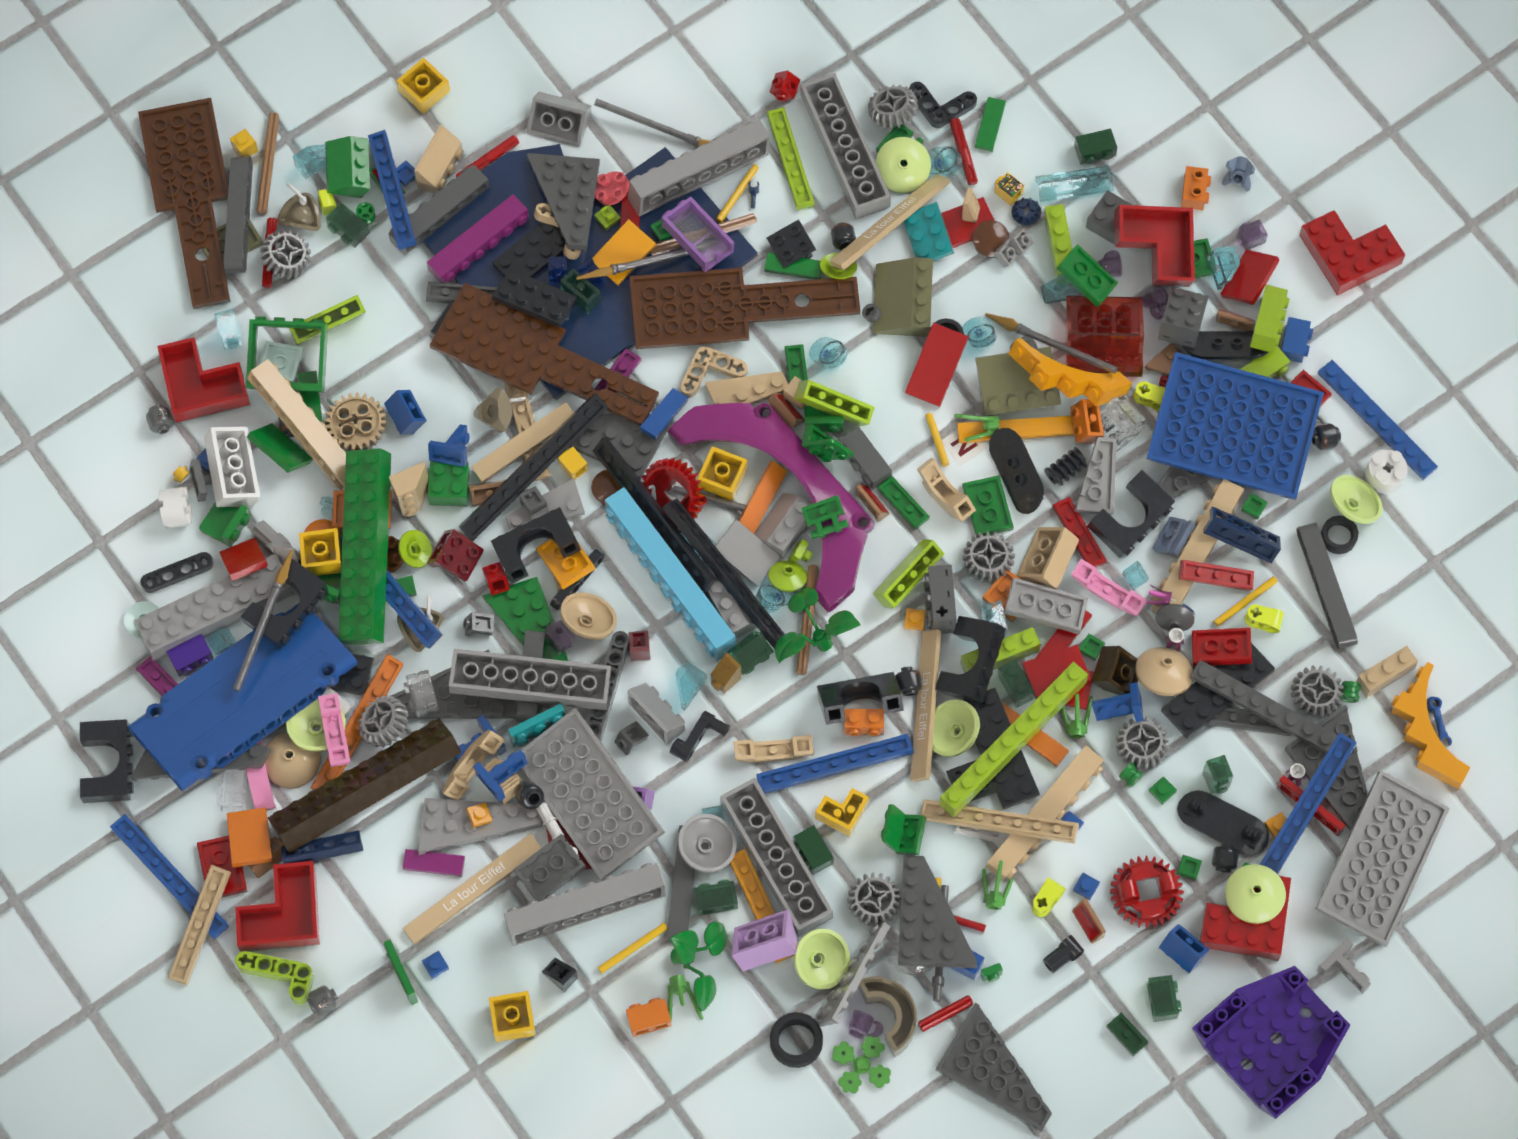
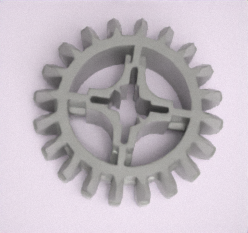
M893 84L892 87H888L886 85L885 89L879 88V92H874V96L870 98L868 103L869 116L878 127L883 126L884 129L888 127L893 129L895 126H898L900 128V125H907V121H912L913 116H916V111L918 110L917 98L914 92L909 90L907 86L902 87L900 84L896 87Z
M284 229L280 233L274 231L273 235L269 234L267 239L263 241V246L260 249V252H262L260 259H264L263 265H268L267 271H274L273 276L278 273L280 274V279L284 275H286L287 279H290L292 275L296 278L299 273L303 274L304 269L308 268V262L311 260V256H309L311 250L307 249L309 243H303L304 237L298 238V232L293 235L291 229L288 230V233H285ZM281 243L280 248L272 251L274 245ZM300 258L298 263L291 265L292 260Z
M987 531L985 536L982 533H978V538L973 536L971 538L972 542L968 541L966 543L967 548L963 550L965 555H963L962 559L966 561L964 567L969 568L968 573H974V579L980 576L981 582L988 578V582L991 583L992 578L998 580L1000 579L999 575L1006 576V569L1011 571L1010 566H1014L1012 559L1015 558V554L1012 553L1013 546H1009L1010 541H1003V535L998 538L996 532L993 533V536H990V533ZM985 545L984 550L974 553L979 547ZM987 551H989V555H990V558H991V559H990V563H989L988 557L986 556V555H987ZM1000 561H1003V563L1000 566L992 569V566L995 563H1000Z
M1313 665L1311 670L1306 667L1303 672H1298V677H1294V684L1290 688L1293 690L1291 697L1295 698L1294 704H1299L1298 710L1305 709V715L1308 712H1312V717H1315L1316 713H1318L1321 718L1325 712L1329 716L1331 710L1336 711L1337 705H1341L1342 701L1339 697L1344 694L1341 692L1344 687L1339 685L1341 678L1335 679L1336 672L1329 673L1330 668L1323 671V666L1321 665L1316 670V667ZM1310 679H1316L1315 683L1313 684L1307 683V685H1303L1306 681ZM1323 681H1325L1330 687L1325 686L1323 684ZM1317 685H1318V690H1319L1318 692H1319V694H1318V697L1316 698L1317 693H1316V690H1315V689H1316V687H1317ZM1305 696H1309V697L1311 698L1312 702H1310L1309 700H1307V699L1305 698ZM1332 698L1326 703L1319 704L1321 699Z
M382 695L381 698L376 697L375 702L370 701V705L364 707L365 712L360 713L362 718L358 720L360 724L358 729L361 737L368 744L384 748L385 745L391 746L392 741L397 742V737L402 736L401 732L406 729L405 724L409 722L407 720L409 714L406 711L407 708L399 699L390 695Z
M1145 717V720L1135 722L1131 718L1129 724L1124 723V729H1119V735L1116 736V741H1118L1116 748L1120 749L1118 755H1124L1123 762L1130 760L1129 764H1137V769L1140 768V765H1143L1146 770L1148 764L1155 767L1156 762H1162L1161 757H1166L1167 753L1165 751L1169 749V745L1166 744L1169 742V738L1164 737L1167 731H1160L1162 725L1155 726L1156 720L1154 719L1150 723L1148 722V717ZM1145 731L1150 732V733L1153 734L1154 736H1149V735H1147V734L1145 733ZM1132 732H1138L1137 737L1131 738V740L1126 741L1127 737ZM1140 738L1142 741H1144V743L1146 742L1144 748L1143 745H1141V743L1139 744ZM1158 745V749L1154 753L1147 755L1149 748ZM1131 750L1138 751L1140 755L1133 753Z
M874 872L871 873V878L864 874V881L861 878H857V884L852 883L851 885L853 890L848 891V895L851 897L847 900L851 904L849 910L854 911L853 916L857 917L860 915L859 922H863L866 919L867 926L870 925V921H874V925H878V921L886 923L885 918L892 921V915H897L898 911L896 909L901 907L899 903L901 896L897 895L900 893V889L894 888L896 882L889 883V876L884 880L882 873L877 878ZM874 886L882 887L885 890L878 891L874 888ZM867 888L868 895L863 900L858 901L861 891ZM871 894L876 898L878 897V905L876 902L871 901ZM887 898H891L888 908L882 911L881 904ZM872 908L875 911V913L868 912L864 909Z

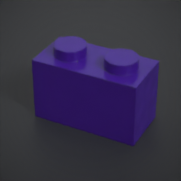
M202 634L166 651L179 677L191 674L194 669L200 666L203 667L214 659Z

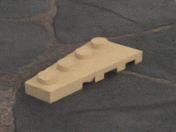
M782 371L705 382V387L713 404L750 403L753 405L769 399L773 393H784V389L788 385Z

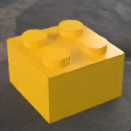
M424 57L396 80L398 91L422 114L427 112L450 92L449 81Z
M712 446L697 480H701L698 486L703 487V490L733 501L748 469V460Z
M338 528L299 533L301 565L316 576L341 573L342 545Z
M529 991L488 997L496 1042L536 1036Z

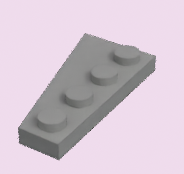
M1096 438L1074 510L1075 512L1098 514L1102 509H1105L1110 515L1114 513L1117 439Z
M572 478L543 494L542 496L547 502V507L530 515L525 506H522L505 515L509 531L559 507L566 520L585 515L575 479Z

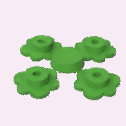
M867 1036L865 1043L861 1046L865 1056L857 1058L853 1054L854 1047L849 1046L847 1042L843 1041L839 1046H834L833 1060L835 1062L840 1061L841 1065L853 1062L852 1065L855 1070L851 1073L844 1072L843 1077L839 1078L838 1084L843 1087V1092L857 1093L859 1090L858 1086L862 1084L859 1074H865L868 1071L870 1075L869 1082L874 1083L877 1088H882L884 1083L888 1084L890 1082L891 1070L884 1068L881 1064L877 1065V1067H871L868 1059L873 1056L878 1058L880 1053L885 1050V1045L881 1043L879 1037Z

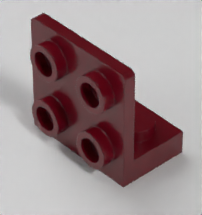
M455 529L446 530L427 564L431 567L441 566L466 582L484 549Z

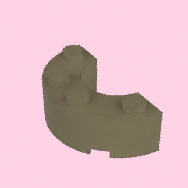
M884 977L863 978L858 988L866 1004L882 1003L888 1006L894 1013L896 1023L885 1034V1041L893 1057H896L908 1047L915 1034L917 1011L913 998L896 981H891Z

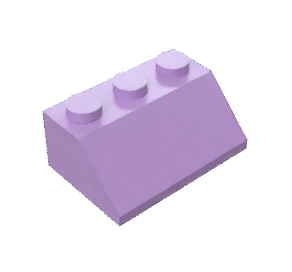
M788 909L734 928L732 957L742 971L753 969L797 953L798 939Z

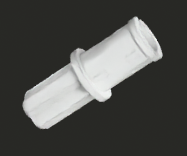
M542 803L536 809L544 822L543 826L547 828L552 840L560 834L564 836L557 823V818L553 816L547 803Z

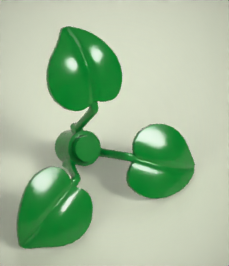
M811 587L803 588L789 599L788 608L794 613L805 609L815 628L812 634L813 637L810 639L802 633L797 635L795 632L783 635L775 646L776 659L780 663L784 659L797 654L804 648L806 641L811 643L813 647L817 646L821 652L828 651L833 646L831 636L842 634L861 625L850 611L843 610L829 618V624L825 625V630L819 629L808 607L817 603L818 593Z
M712 922L706 927L704 931L705 947L697 948L699 939L696 932L692 930L681 931L669 939L674 946L670 955L672 963L683 964V968L689 969L700 976L695 979L693 989L697 1005L701 1011L706 1010L714 1000L716 983L711 975L705 976L703 972L693 968L690 964L694 962L695 953L709 949L712 956L722 953L726 946L727 934L725 926L720 922Z

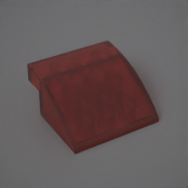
M1066 296L1065 345L1118 367L1117 372L1120 371L1125 377H1142L1144 344L1142 297L1107 296L1096 307L1086 296ZM1066 353V366L1087 372L1111 373Z

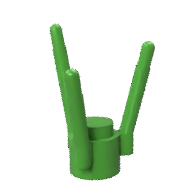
M954 414L956 418L983 421V430H987V432L965 438L966 442L985 436H992L994 431L999 429V416L985 417Z
M1075 694V720H1072L1071 724H1069L1065 707L1061 708L1066 733L1069 734L1070 738L1085 737L1093 696L1089 698L1084 724L1082 720H1079V694Z
M1002 860L999 861L994 891H990V894H988L986 869H982L983 903H986V908L1001 910L1002 906H1005L1006 898L1014 881L1013 878L1009 880L1004 894L1001 896L1002 893L999 892L1003 865Z
M684 975L670 977V985L667 988L668 1012L671 1021L673 992L674 995L679 996L681 1006H684L683 994L686 991L700 1020H703L704 1017L690 989L689 981L685 980Z

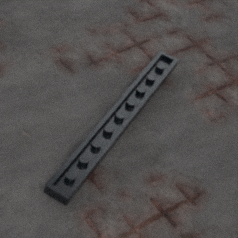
M596 393L589 397L458 526L460 530L471 541H474L519 494L534 482L609 408Z
M607 437L601 438L593 449L594 454L620 488L624 487L702 592L707 593L717 580L610 440Z
M676 498L666 503L662 508L667 513V516L675 523L679 531L702 557L704 563L709 566L716 578L721 581L727 592L732 595L739 607L747 614L751 622L759 629L763 637L775 650L777 641L785 633L681 502Z

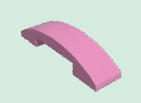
M1081 559L1071 576L1102 600L1137 617L1147 600L1132 590L1130 592L1098 573L1097 568Z
M338 693L318 696L330 765L333 767L351 764Z
M264 764L263 768H247L246 772L255 809L266 807L269 810L276 808L266 764Z

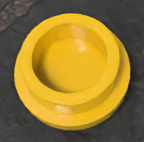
M186 465L183 467L179 466L172 474L175 476L173 480L182 483L190 473L187 470L188 467Z

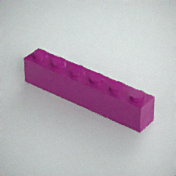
M511 195L426 262L428 271L440 283L451 282L456 274L466 270L475 259H480L489 248H494L503 237H508L517 226L525 224L529 218L528 209L514 195Z

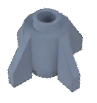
M1242 156L1227 161L1226 168L1229 171L1224 176L1222 185L1225 186L1233 182L1235 184H1242L1243 188L1249 191L1251 188L1249 175L1254 174L1255 167L1247 158Z

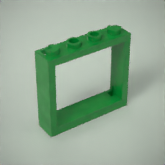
M255 316V319H249L247 389L256 390L247 377L250 371L256 367L258 327L321 330L318 384L290 382L296 392L325 393L327 323H323V320L312 319V322H304L303 318H293V321H285L283 317H274V320H266L264 316Z

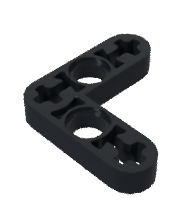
M913 82L909 87V90H912V92H914V89H921V99L918 92L914 93L917 98V105L921 113L934 128H941L949 124L951 119L961 117L977 105V96L971 91L964 92L940 106L923 83ZM966 98H967L968 100H971V99H972V103H969V102H966V103H965V99H966ZM929 101L933 106L931 108H924L922 104ZM955 106L958 108V112L950 113L948 108ZM935 115L937 118L941 117V121L935 120Z

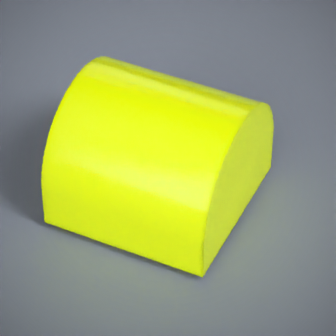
M327 189L320 190L318 192V202L322 215L335 212L337 206L333 194L327 193Z

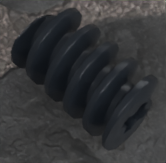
M1074 447V450L1068 451V455L1064 454L1062 459H1057L1056 464L1052 463L1050 468L1046 467L1044 472L1051 483L1054 485L1058 483L1060 486H1063L1062 479L1068 482V474L1075 477L1074 470L1080 473V466H1083L1085 469L1087 468L1086 459L1081 451Z

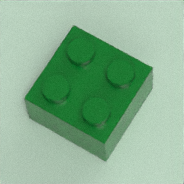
M430 461L429 505L468 506L469 462L463 467Z

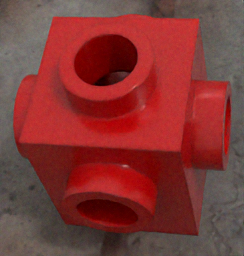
M789 70L775 73L769 92L779 101L794 99L801 79Z

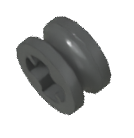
M870 303L863 308L862 316L867 321L874 323L880 319L881 310L875 304Z

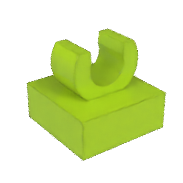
M610 205L603 207L594 215L595 219L606 231L621 221V217Z
M803 539L797 542L788 559L793 562H797L800 559L804 562L810 560L813 553L806 550L809 543Z

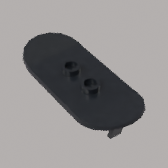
M1199 331L1195 349L1182 346L1192 357L1203 360H1252L1269 353L1268 351L1250 347L1254 331Z
M1010 428L998 429L992 434L989 441L991 457L1016 510L1022 514H1030L1040 506L1044 499L1042 481L1023 440L1017 432Z
M1199 790L1187 793L1179 801L1177 807L1178 816L1187 826L1220 843L1234 845L1233 849L1245 855H1256L1267 847L1269 832L1266 825L1259 818L1208 792Z

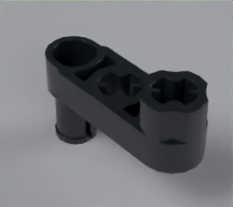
M705 710L687 740L683 741L677 738L672 744L669 753L688 762L707 729H712L725 737L730 729V725L716 719L715 715Z

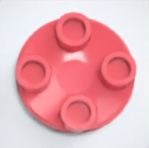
M620 171L599 175L595 198L603 205H614L620 202L626 196L629 189V180L626 175Z

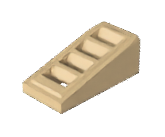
M968 187L963 201L962 220L976 223L980 206L972 188Z

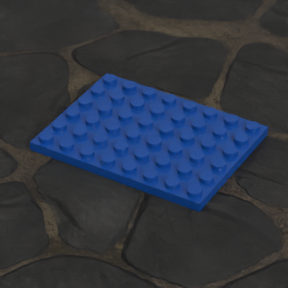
M1175 352L1146 460L1219 480L1225 479L1234 484L1296 500L1324 392Z

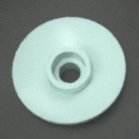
M147 601L133 604L126 611L124 617L127 631L132 636L141 638L134 620L159 609V607Z

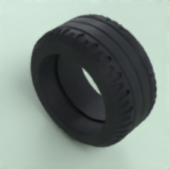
M798 1012L788 1013L780 1017L773 1025L770 1032V1048L774 1057L783 1065L792 1068L805 1067L813 1063L821 1053L823 1046L822 1030L818 1022L811 1016ZM800 1025L812 1033L814 1042L809 1051L801 1055H792L781 1048L779 1036L789 1026Z

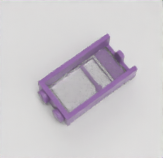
M692 197L680 201L677 207L663 214L661 227L668 231L702 267L704 272L734 252L735 242Z

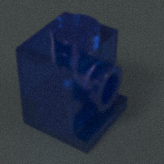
M567 256L548 257L549 284L568 283Z
M592 258L576 268L577 277L599 269ZM605 276L580 279V281L591 293L604 286Z

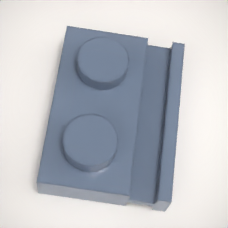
M1169 517L1152 547L1153 550L1157 553L1173 554L1178 557L1195 524L1190 520L1188 522L1185 519Z

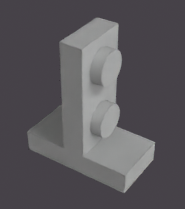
M1346 939L1319 965L1317 971L1323 976L1330 968L1335 966L1363 994L1371 985L1370 979L1365 973L1359 972L1355 968V964L1351 959L1344 957L1353 946V943Z

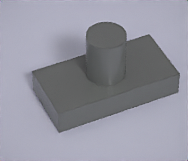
M192 459L189 470L197 501L202 502L206 500L208 493L206 485L212 484L211 474H203L199 459Z

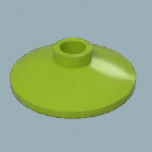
M838 253L828 254L821 259V271L831 278H850L857 271L856 261L845 270L832 266L830 260Z
M409 530L399 540V553L402 560L408 566L421 568L427 565L432 554V546L424 533L418 530Z
M789 560L779 561L769 569L768 577L770 583L781 591L794 592L800 590L806 584L807 573L796 562Z

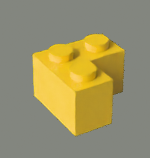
M851 788L843 804L825 795L815 811V819L850 837L869 805V797Z

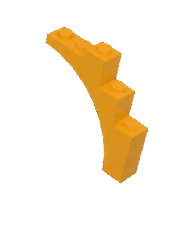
M1022 338L1015 339L1008 352L1031 375L1029 380L1041 391L1057 387L1069 399L1084 395L1095 406L1125 398L1132 385V382L1120 371L1116 372V374L1094 373L1061 364L1043 355Z
M1427 662L1425 667L1420 666L1415 676L1418 680L1416 683L1412 682L1407 692L1402 691L1400 696L1395 695L1391 703L1394 706L1391 713L1408 721L1403 731L1406 733L1404 741L1421 749L1416 758L1419 761L1416 768L1459 790L1470 767L1458 760L1446 749L1437 737L1430 722L1426 692L1434 665Z

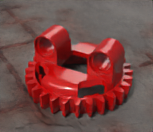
M665 458L651 464L650 468L645 470L646 475L641 476L644 480L642 483L651 495L652 489H649V486H655L656 501L662 508L666 503L672 501L665 491H669L678 482L688 492L681 501V504L693 519L697 518V515L707 503V498L700 493L704 488L698 486L701 480H696L698 473H691L693 467L687 468V462L681 464V459L675 461V458Z
M1138 856L1137 862H1134L1132 858L1129 860L1130 865L1124 862V870L1118 868L1117 872L1119 875L1114 874L1113 879L1116 881H1112L1110 884L1114 887L1110 889V894H1114L1111 897V901H1117L1113 908H1120L1117 914L1121 915L1124 913V921L1130 918V925L1135 921L1138 922V928H1140L1142 923H1145L1146 929H1148L1149 923H1152L1153 927L1156 928L1158 921L1163 926L1164 918L1168 922L1171 921L1170 915L1176 916L1177 913L1174 909L1180 910L1181 906L1178 903L1183 902V898L1179 896L1184 894L1183 890H1179L1183 883H1177L1180 875H1175L1176 869L1168 870L1170 864L1168 863L1163 866V859L1157 863L1155 856L1152 861H1149L1148 856H1145L1144 861ZM1156 878L1160 898L1139 901L1140 895L1136 881ZM1173 897V900L1170 902L1169 906L1165 910V906L1169 902L1170 898ZM1126 906H1131L1133 909L1139 911L1141 913V918H1137L1138 914L1132 912L1130 909L1127 911Z

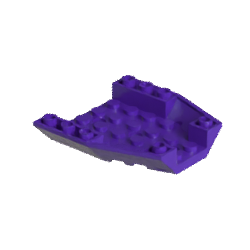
M1296 966L1236 989L1192 1027L1204 1050L1260 1110L1274 1119H1277L1320 1081L1350 1027L1349 1022L1337 1010L1333 1013L1307 985L1309 980ZM1303 1008L1309 1009L1311 1016L1309 1018L1302 1017L1300 1010ZM1274 1033L1280 1034L1282 1042L1279 1044L1273 1043L1271 1035ZM1249 1059L1252 1063V1068L1249 1070L1242 1068L1241 1061Z

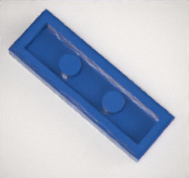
M672 388L640 426V431L656 440L688 402L689 397Z

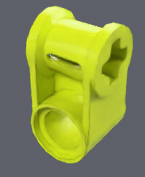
M1145 381L1139 382L1133 394L1134 401L1159 411L1165 387Z
M1253 604L1248 608L1244 621L1249 627L1265 630L1269 633H1279L1284 613L1279 609Z
M1048 877L1033 900V914L1037 917L1047 916L1054 905L1060 900L1066 888Z

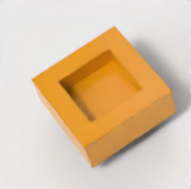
M907 608L904 629L924 631L926 610Z
M486 802L467 807L466 812L472 828L492 822Z
M1282 812L1264 823L1274 839L1287 820Z

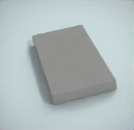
M1013 577L1004 614L1080 634L1088 598Z

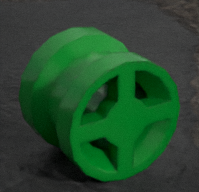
M363 202L357 206L358 222L362 225H371L376 219L373 205Z
M1353 681L1342 682L1344 687L1342 693L1344 694L1339 698L1349 703L1358 702V692L1361 690V685Z
M1131 763L1120 773L1119 778L1125 780L1127 786L1131 788L1144 774L1141 771H1137L1135 765Z

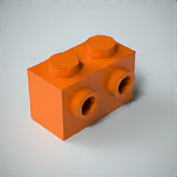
M1186 166L1181 207L1203 210L1204 204H1208L1209 193L1206 192V188L1210 187L1211 184L1208 168Z
M1082 399L1070 407L1076 443L1093 444L1097 437H1104L1099 406H1095L1088 399Z
M883 709L844 710L846 720L844 722V735H884Z
M654 998L649 1000L647 1004L641 1005L637 1003L626 1009L633 1037L672 1026L665 999Z

